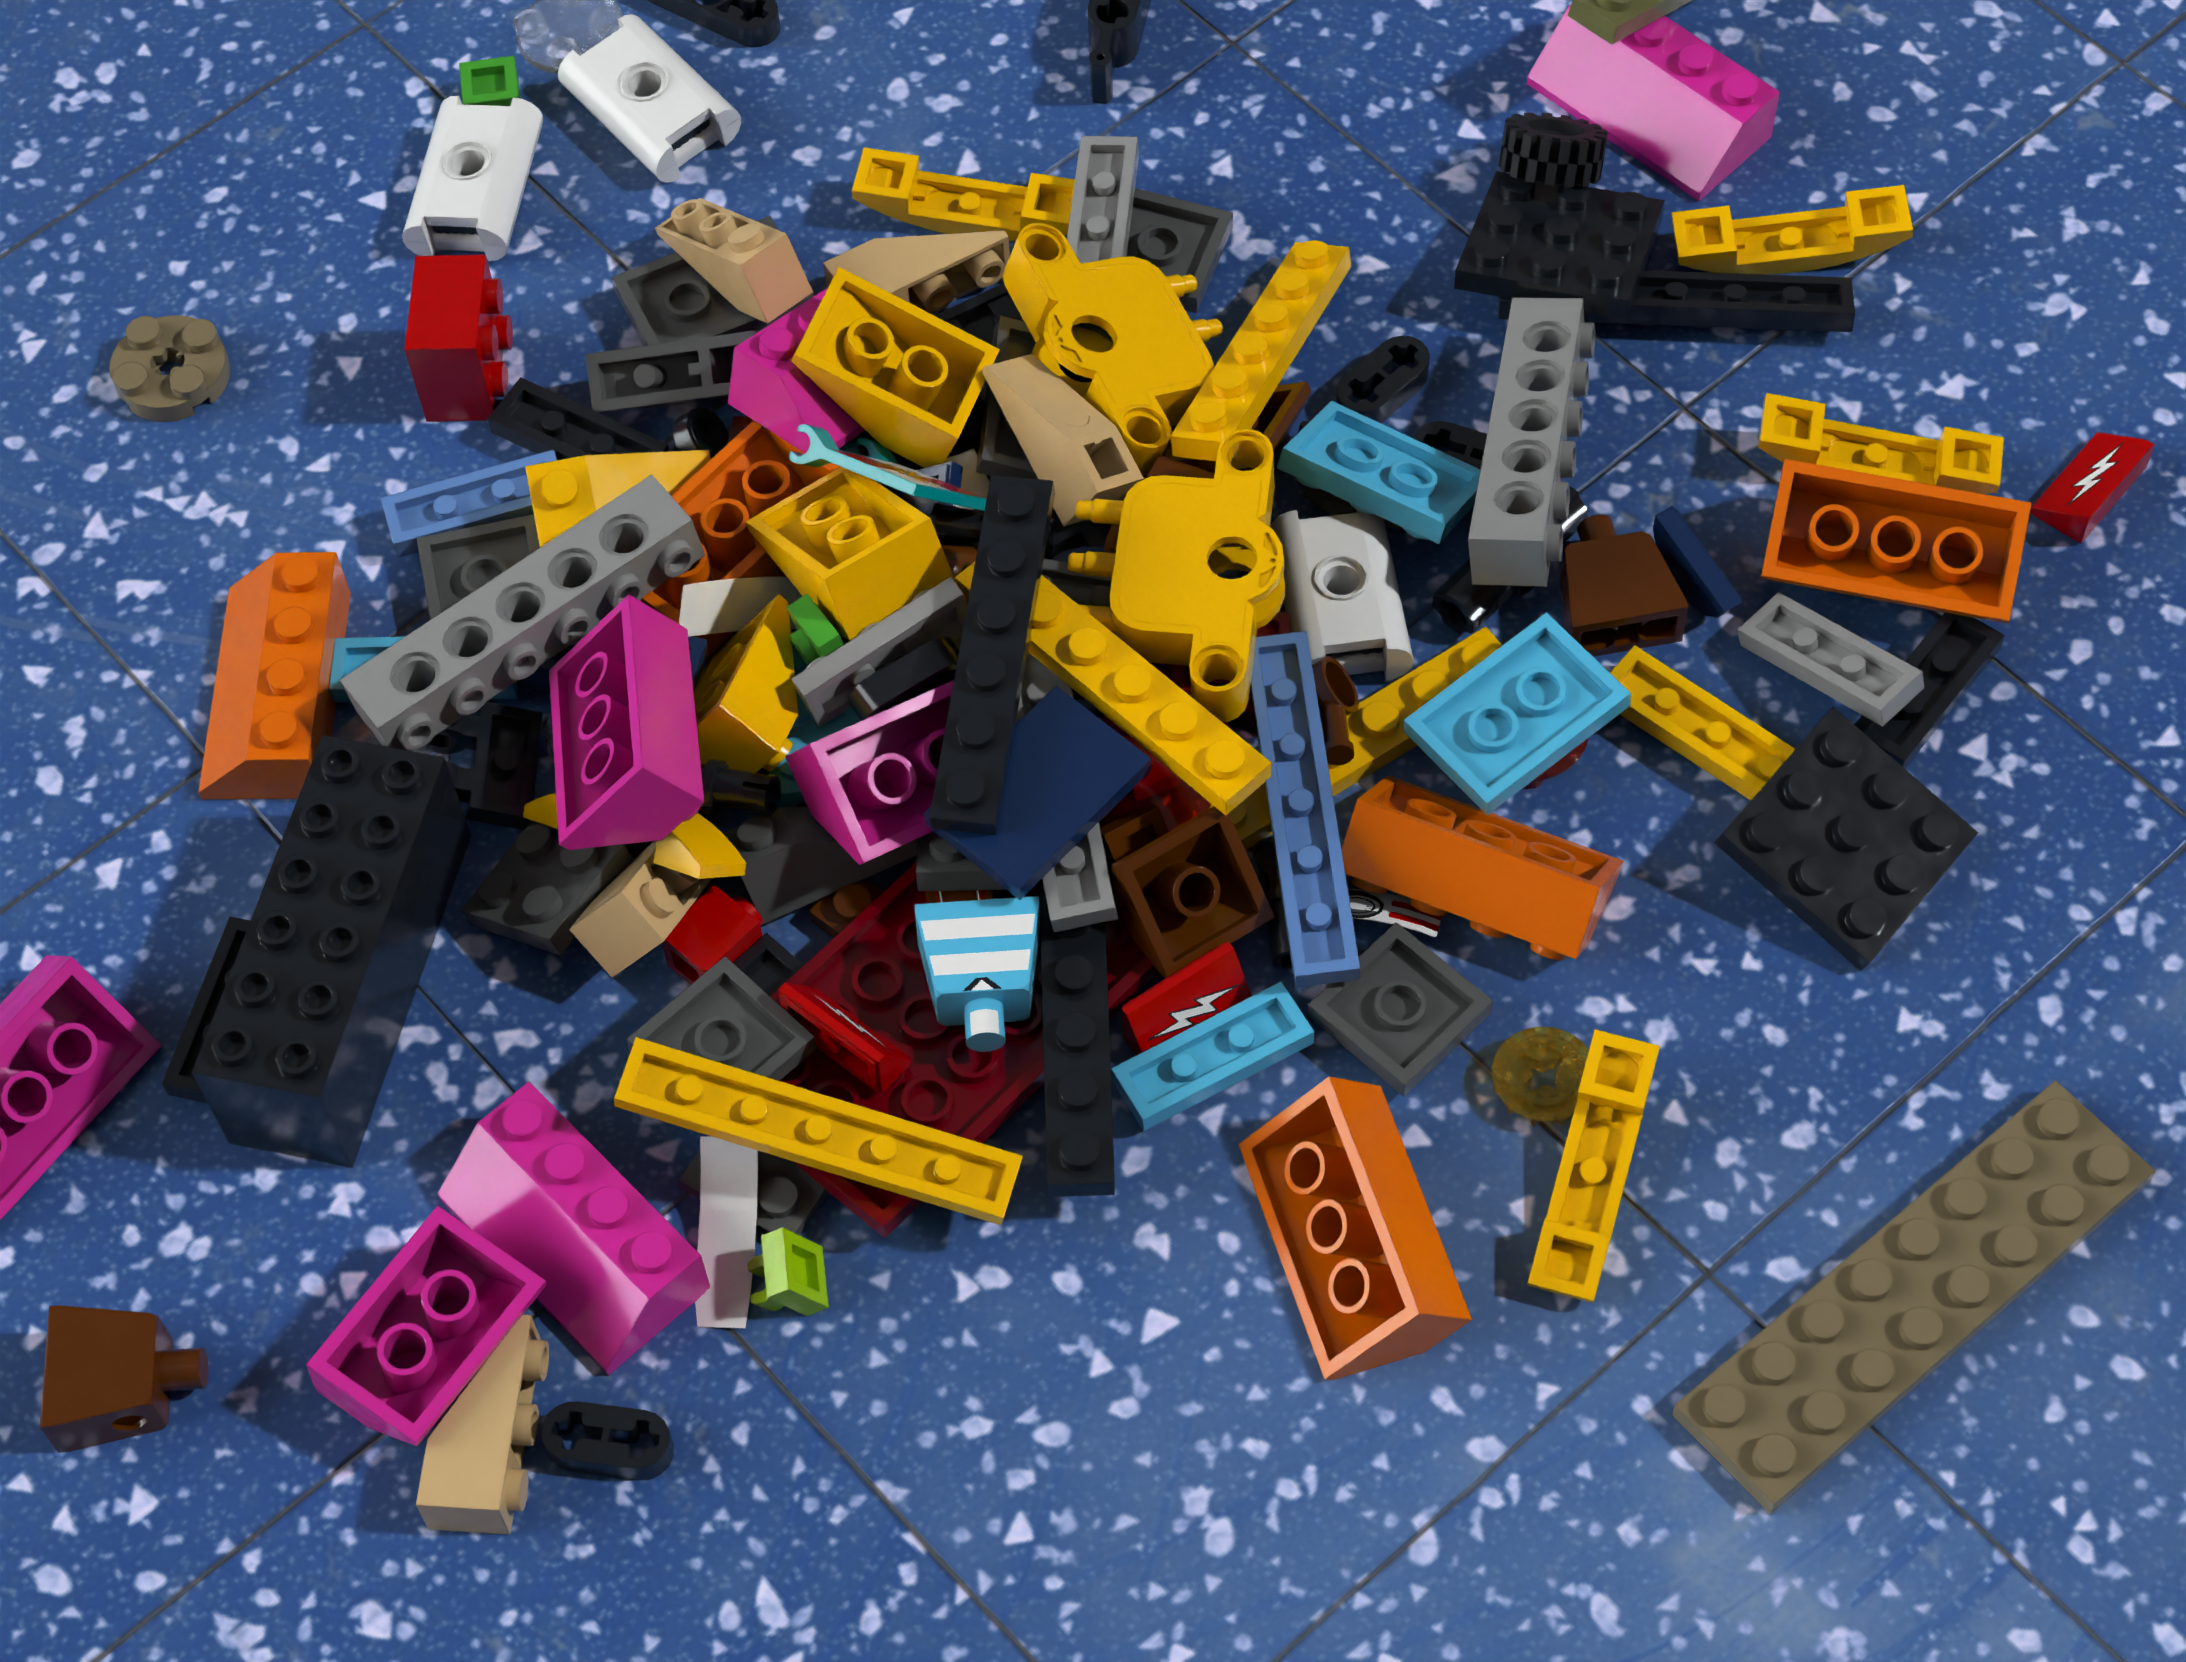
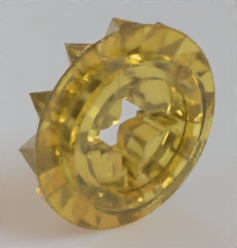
M1533 1027L1517 1032L1500 1046L1494 1057L1492 1065L1493 1092L1498 1094L1505 1103L1509 1115L1516 1112L1528 1118L1533 1127L1541 1121H1556L1561 1126L1568 1117L1573 1116L1589 1049L1574 1035L1557 1028ZM1560 1063L1555 1079L1557 1088L1554 1089L1550 1085L1544 1084L1538 1089L1534 1088L1532 1091H1529L1532 1084L1533 1073L1531 1070L1533 1068L1540 1073H1544L1550 1068L1554 1069Z

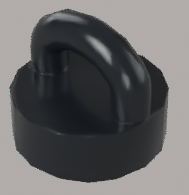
M696 407L677 418L673 425V437L675 440L673 451L709 450L710 458L712 459L730 442L729 433L723 421L707 408Z

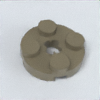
M181 315L158 318L140 316L133 319L125 329L126 336L119 341L112 353L109 366L110 377L120 399L128 403L133 413L151 421L171 422L195 415L192 407L201 404L208 397L212 404L222 395L230 378L231 366L225 347L214 324L205 319ZM169 362L184 363L181 367H173L170 375H162L159 369Z

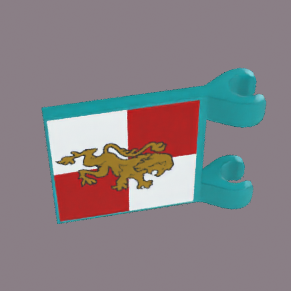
M800 424L798 426V432L806 433L809 436L810 446L805 454L790 451L789 459L794 463L810 467H820L833 463L912 496L985 511L986 498L897 463L890 450L884 448L876 440L861 437L857 439V445L867 448L869 452L868 457L839 450L830 434L823 428L807 424Z

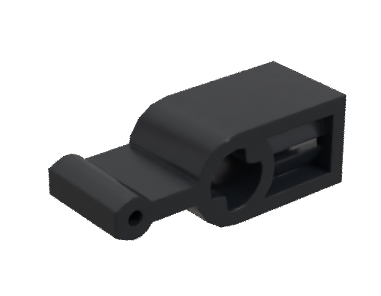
M1151 0L1089 1V64L1091 98L1093 102L1107 104L1112 99L1114 68L1128 65L1138 54Z

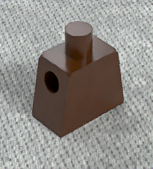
M1603 514L1593 515L1582 520L1577 526L1580 542L1570 543L1564 547L1560 587L1564 629L1593 657L1630 651L1634 645L1641 649L1682 642L1689 607L1652 536L1643 531L1617 535L1611 517Z
M61 1305L49 1306L40 1429L58 1453L71 1452L160 1431L169 1422L170 1391L206 1388L208 1382V1360L205 1349L201 1347L173 1350L172 1337L159 1316L145 1312Z

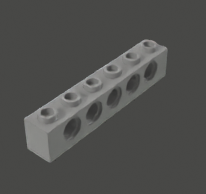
M1512 298L1468 536L1472 584L1547 587L1550 562L1561 561L1563 527L1562 524H1557V519H1567L1569 514L1570 488L1569 482H1564V478H1574L1576 470V442L1570 441L1571 437H1581L1583 406L1582 401H1577V397H1587L1589 387L1588 361H1583V359L1593 358L1595 350V324L1585 323L1583 298Z
M651 474L340 679V682L358 715L383 746L408 751L422 748L435 735L465 715L478 711L486 701L516 681L527 678L540 665L570 645L577 644L628 594L640 601L642 597L672 577L683 574L693 563L704 557L705 553L693 521Z

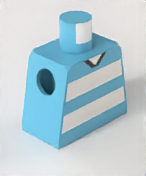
M1039 896L1023 897L1021 900L1018 898L914 904L918 948L938 1023L944 1026L965 1025L966 1045L974 1051L988 1052L1001 1048L1006 1042L1004 1022L1024 1021L1031 1016L1040 945Z

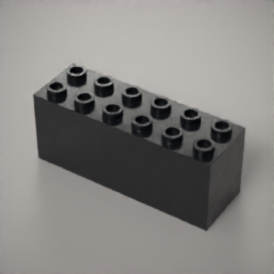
M322 735L192 1071L230 1144L353 1168L471 838V833L445 757Z

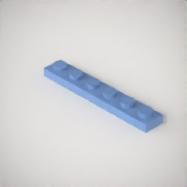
M1307 631L1256 637L1250 688L1260 753L1272 762L1271 777L1265 782L1295 988L1360 980V963Z

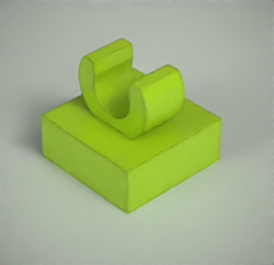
M783 1227L762 1235V1254L752 1258L748 1262L747 1267L749 1272L765 1278L766 1288L750 1295L751 1303L768 1311H777L786 1306L805 1316L829 1308L823 1246Z

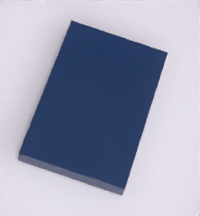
M1055 686L1015 725L997 834L990 835L933 829L929 819L931 807L923 814L925 825L1016 898L1021 900L1152 770V761L1140 749L1058 686Z

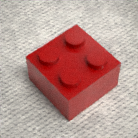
M486 255L415 256L404 350L426 422L488 421L489 416L498 405V397H505L508 393V371L505 361H502L503 350L512 349V321L510 315L501 314L503 310L502 283L500 278H492Z

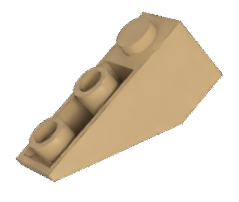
M702 198L681 203L672 210L669 219L655 227L658 236L737 310L767 324L813 293L790 240L784 232Z
M1003 230L874 238L823 262L826 287H829L838 267H841L928 313L940 311L951 302L981 287H989L1003 277L1004 269L1010 257L1009 236Z
M1029 354L985 366L981 370L1038 479L1054 482L1055 497L1053 508L1063 527L1083 521L1075 516L1076 503L1079 500H1123L1127 492L1137 482L1144 479L1117 427L1034 355Z
M653 841L590 903L569 929L611 978L664 942L712 880V878L697 879L653 863L656 841Z
M531 1315L521 1316L427 1439L416 1507L429 1530L510 1535L514 1511H523L528 1496V1472L526 1469H521L525 1446H534L539 1426L537 1404H532L535 1381H545L549 1365L548 1341L541 1340Z

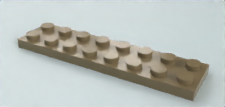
M2056 1080L2053 1081L1677 1402L1672 1416L1771 1515L2149 1184L2155 1170Z

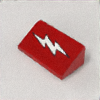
M2097 432L2031 507L2030 514L2081 544L2147 468L2155 444L2145 439Z
M1229 942L1222 943L1122 1006L1123 1039L1135 1055L1252 997L1232 945Z
M787 982L778 989L781 1007L814 1036L816 1048L877 1093L881 1092L883 1094L910 1065L911 1058L821 991L813 987Z

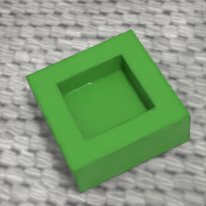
M514 55L459 63L463 105L510 106L513 97L521 99L518 69Z
M808 594L786 607L796 627V631L790 634L789 638L807 665L819 657L828 656L844 645L839 633Z

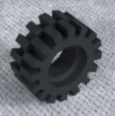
M1533 112L1524 113V116L1514 114L1511 118L1507 117L1505 119L1499 159L1500 170L1504 173L1510 172V176L1514 178L1525 177L1526 182H1545L1544 185L1554 186L1555 183L1562 184L1563 187H1574V184L1581 187L1589 186L1590 183L1596 184L1601 180L1608 132L1601 130L1602 127L1597 124H1589V121L1584 119L1571 120V116L1567 115L1553 117L1552 113H1542V116H1538Z

